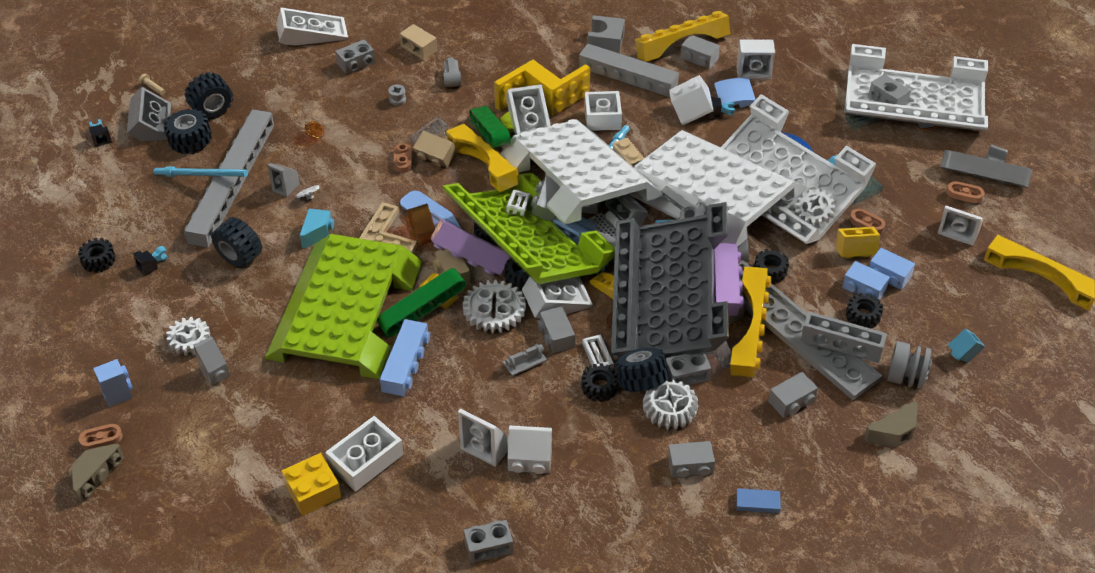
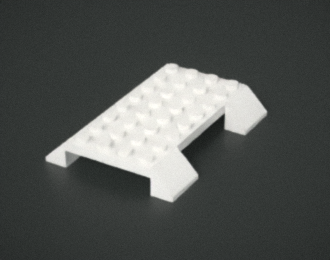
M852 44L844 114L973 131H987L988 116H985V80L988 73V60L954 56L950 77L883 69L886 48ZM886 74L911 90L908 104L897 105L877 102L868 96L871 82Z
M761 94L750 105L751 115L721 148L806 186L804 191L806 194L809 193V189L815 192L816 188H819V192L826 190V195L831 193L832 199H835L836 212H834V218L829 217V223L823 221L822 226L816 223L814 227L812 223H807L796 215L795 203H798V197L793 199L785 195L762 214V216L805 244L820 240L866 188L876 163L850 147L845 146L835 157L836 166L781 133L789 111Z
M577 119L514 135L511 138V144L506 145L500 152V156L507 159L513 167H516L518 173L530 170L531 158L560 186L559 190L547 203V208L564 225L581 220V207L633 192H637L646 201L663 197V193Z
M683 130L634 166L657 189L661 191L665 186H668L694 206L699 200L706 205L727 202L728 236L722 242L737 244V247L747 239L746 227L783 196L787 195L795 199L806 190V186L758 166ZM637 192L629 193L630 196L676 219L680 217L681 210L664 196L646 201Z

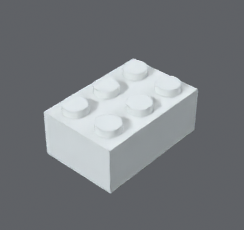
M375 416L325 452L329 468L355 492L404 455L402 439Z

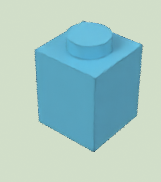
M964 329L948 344L952 349V356L958 361L963 360L967 363L986 347L973 332Z

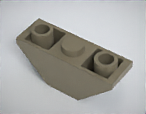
M914 401L910 404H904L894 413H888L883 419L871 422L866 427L864 440L869 443L895 448L911 440L916 428L918 403Z
M112 444L87 449L72 464L73 490L78 502L82 503L89 497L94 489L107 478L108 474L122 462L124 455L120 445Z

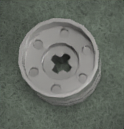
M896 341L887 382L901 385L904 377H908V386L912 387L914 379H918L917 389L922 390L931 369V348L926 347L924 355L921 356V346H917L913 354L910 353L909 343Z

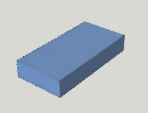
M737 488V511L780 513V491Z

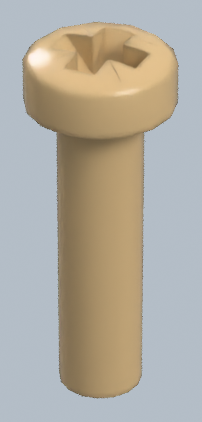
M142 74L139 77L138 81L141 85H147L161 96L165 94L166 91L151 81L147 74Z

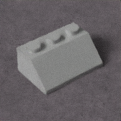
M141 87L130 99L127 134L142 142L167 140L164 122L170 116L171 103Z

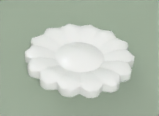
M319 185L311 186L299 192L296 198L306 196L307 200L314 198L313 192L320 188Z

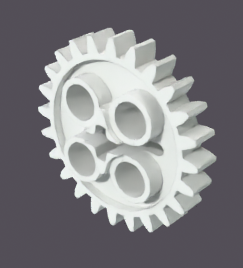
M487 280V285L480 282L479 288L473 286V291L468 290V296H464L463 314L466 315V321H470L471 326L476 324L477 330L483 327L484 332L491 329V332L494 333L495 329H498L501 333L502 328L509 330V325L516 327V321L521 322V317H524V311L526 310L525 297H522V291L518 292V287L512 288V283L505 285V282L502 281L498 284L497 280H494V283L491 284ZM496 294L495 318H492L493 295Z

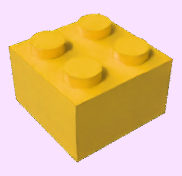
M321 453L281 470L284 484L302 516L341 498L339 483Z

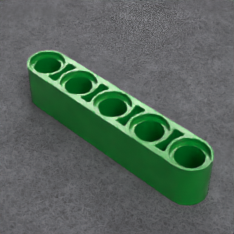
M487 106L469 110L472 124L493 149L511 144L507 128Z
M450 268L381 313L377 318V323L387 337H393L400 332L404 319L418 321L464 290L466 282L455 268Z

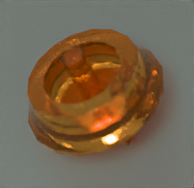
M315 121L305 124L304 129L308 136L316 139L324 137V128L321 124Z

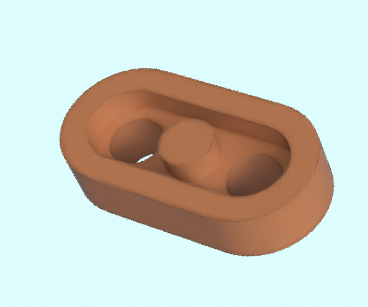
M404 143L398 144L394 148V168L399 173H406L412 168L411 146Z
M957 181L949 183L947 188V195L949 197L970 203H980L985 194L984 190L979 186Z
M860 208L851 211L850 222L858 228L874 227L879 234L883 233L885 221L882 218Z
M108 424L83 431L79 436V443L84 450L118 444L122 440L123 434L117 424Z

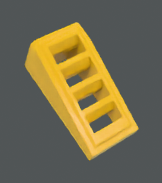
M601 272L590 280L591 285L613 299V275Z

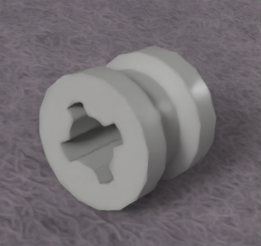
M398 84L390 86L388 90L390 103L394 106L403 105L406 102L405 87Z

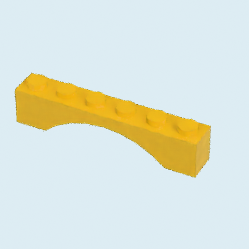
M715 11L712 15L700 16L696 20H688L681 25H672L669 29H660L653 34H644L641 38L635 39L637 58L644 62L659 58L672 43L687 35L706 34L716 39L731 34L729 15L721 11Z
M462 124L446 131L447 140L454 143L457 149L456 153L474 156L487 164L489 167L490 184L499 193L518 185L517 177L519 173L516 167L509 164L507 159L500 156L488 143L475 134L471 128Z
M997 235L989 245L984 261L1001 269H1021L1043 276L1061 288L1072 303L1088 311L1094 306V279L1000 235Z
M744 266L742 293L752 308L753 319L746 335L732 349L730 369L731 375L755 377L756 370H760L761 358H758V353H762L763 341H760V336H764L765 325L762 324V320H766L767 308H764V305L769 302V292H766V289L771 286V276H768V268Z

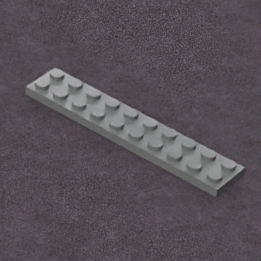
M743 260L738 263V266L742 267V275L739 281H742L744 266L751 267ZM771 284L770 288L766 289V292H769V302L764 305V308H767L766 320H762V324L849 398L855 400L881 381L882 375L862 358L801 341L807 313L774 285ZM740 293V296H743V299L746 302L745 309L753 315L752 308L747 298L743 295V293Z

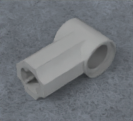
M453 57L447 58L443 65L444 86H461L458 60H455Z

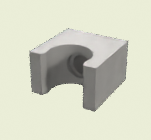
M593 15L592 32H588L587 44L620 54L624 39L625 19Z

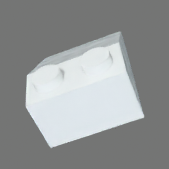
M579 276L544 284H537L529 277L522 288L535 318H540V312L561 306L565 314L590 308L593 305Z
M460 409L458 411L461 449L496 467L508 452L509 437L498 427Z

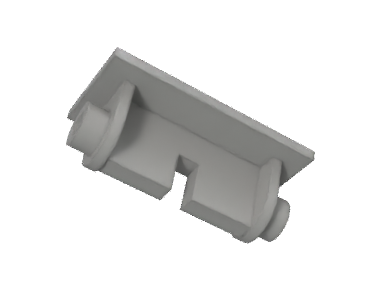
M535 344L533 347L526 349L525 352L521 351L515 355H509L508 359L503 361V364L510 374L514 376L547 361L542 353L544 351L542 344Z

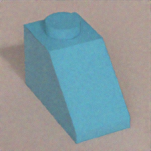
M308 210L300 233L302 248H307L328 236L330 230H333L334 219L331 218V211Z

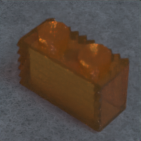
M428 203L407 209L408 216L405 217L407 226L412 228L409 231L411 240L417 241L418 247L431 243L432 240L430 238L436 228Z

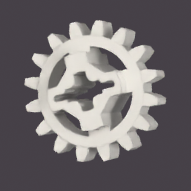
M816 188L815 192H812L809 189L808 194L802 192L803 198H797L798 203H795L796 215L807 223H812V226L815 227L816 223L822 226L823 221L829 223V217L834 218V212H836L835 199H832L831 193L826 195V190L819 192V188Z
M190 317L189 320L182 318L180 323L175 321L176 326H169L170 331L166 332V339L172 351L176 350L177 354L184 352V355L187 356L188 352L194 355L193 345L210 337L211 333L209 326H207L205 321L201 322L200 318H197L195 321L193 317Z

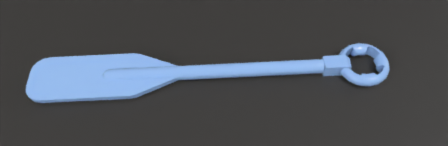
M419 191L409 192L400 201L402 208L433 229H436L440 219L461 228L450 211ZM523 270L515 272L517 274H525Z

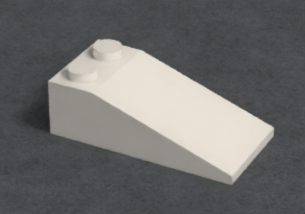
M280 8L276 25L279 42L282 44L296 46L348 39L344 17Z
M542 84L507 90L506 101L515 135L551 126Z

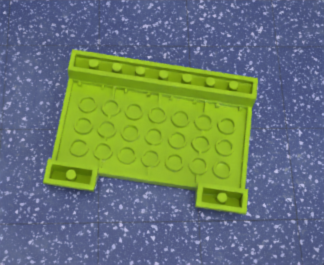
M533 173L519 174L517 177L518 185L500 193L497 190L469 194L459 183L443 185L442 189L454 203L537 284L598 273L615 257V247L596 230L581 233L577 245L553 222L531 214L533 209L531 202L533 197L537 196L538 192L535 189L538 182L541 181ZM513 190L531 194L524 216H521L518 211L517 214H513V210L506 212V206ZM519 195L515 196L512 205H516ZM523 197V198H522V201H521V204H520L519 207H522V205H523L524 200H525L526 197Z
M329 234L313 246L265 359L285 363L288 354L356 365L360 368L361 376L380 379L391 351V346L372 331L392 279L394 288L413 291L423 264L422 260L403 245Z

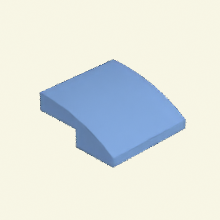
M732 78L714 83L722 105L733 102L734 105L739 104L741 109L751 105L756 100L749 78Z

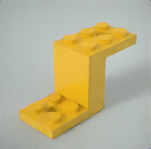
M531 60L494 82L495 108L501 111L508 107L506 101L508 89L542 84L547 111L551 116H554L585 97V92H590V67L585 64L560 79L535 60Z

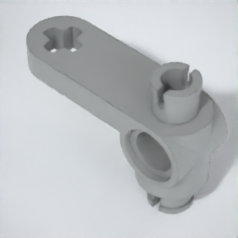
M668 186L661 190L663 196L681 210L678 219L701 216L707 210V205L704 202L702 203L701 200L694 206Z

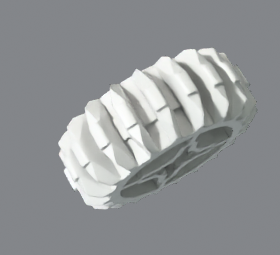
M674 379L671 382L666 381L658 387L647 390L643 398V411L646 413L647 419H651L652 424L658 423L659 428L666 426L667 430L670 427L676 430L678 426L684 429L686 424H690L692 419H695L698 411V398L695 396L694 390H690L689 385L683 386L682 381L675 383Z

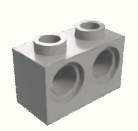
M365 39L335 51L337 64L346 75L375 63L374 49Z
M704 352L666 358L670 374L668 382L674 379L675 383L682 381L683 386L710 381L711 366Z
M507 520L493 521L490 524L464 529V541L470 563L513 554V540Z

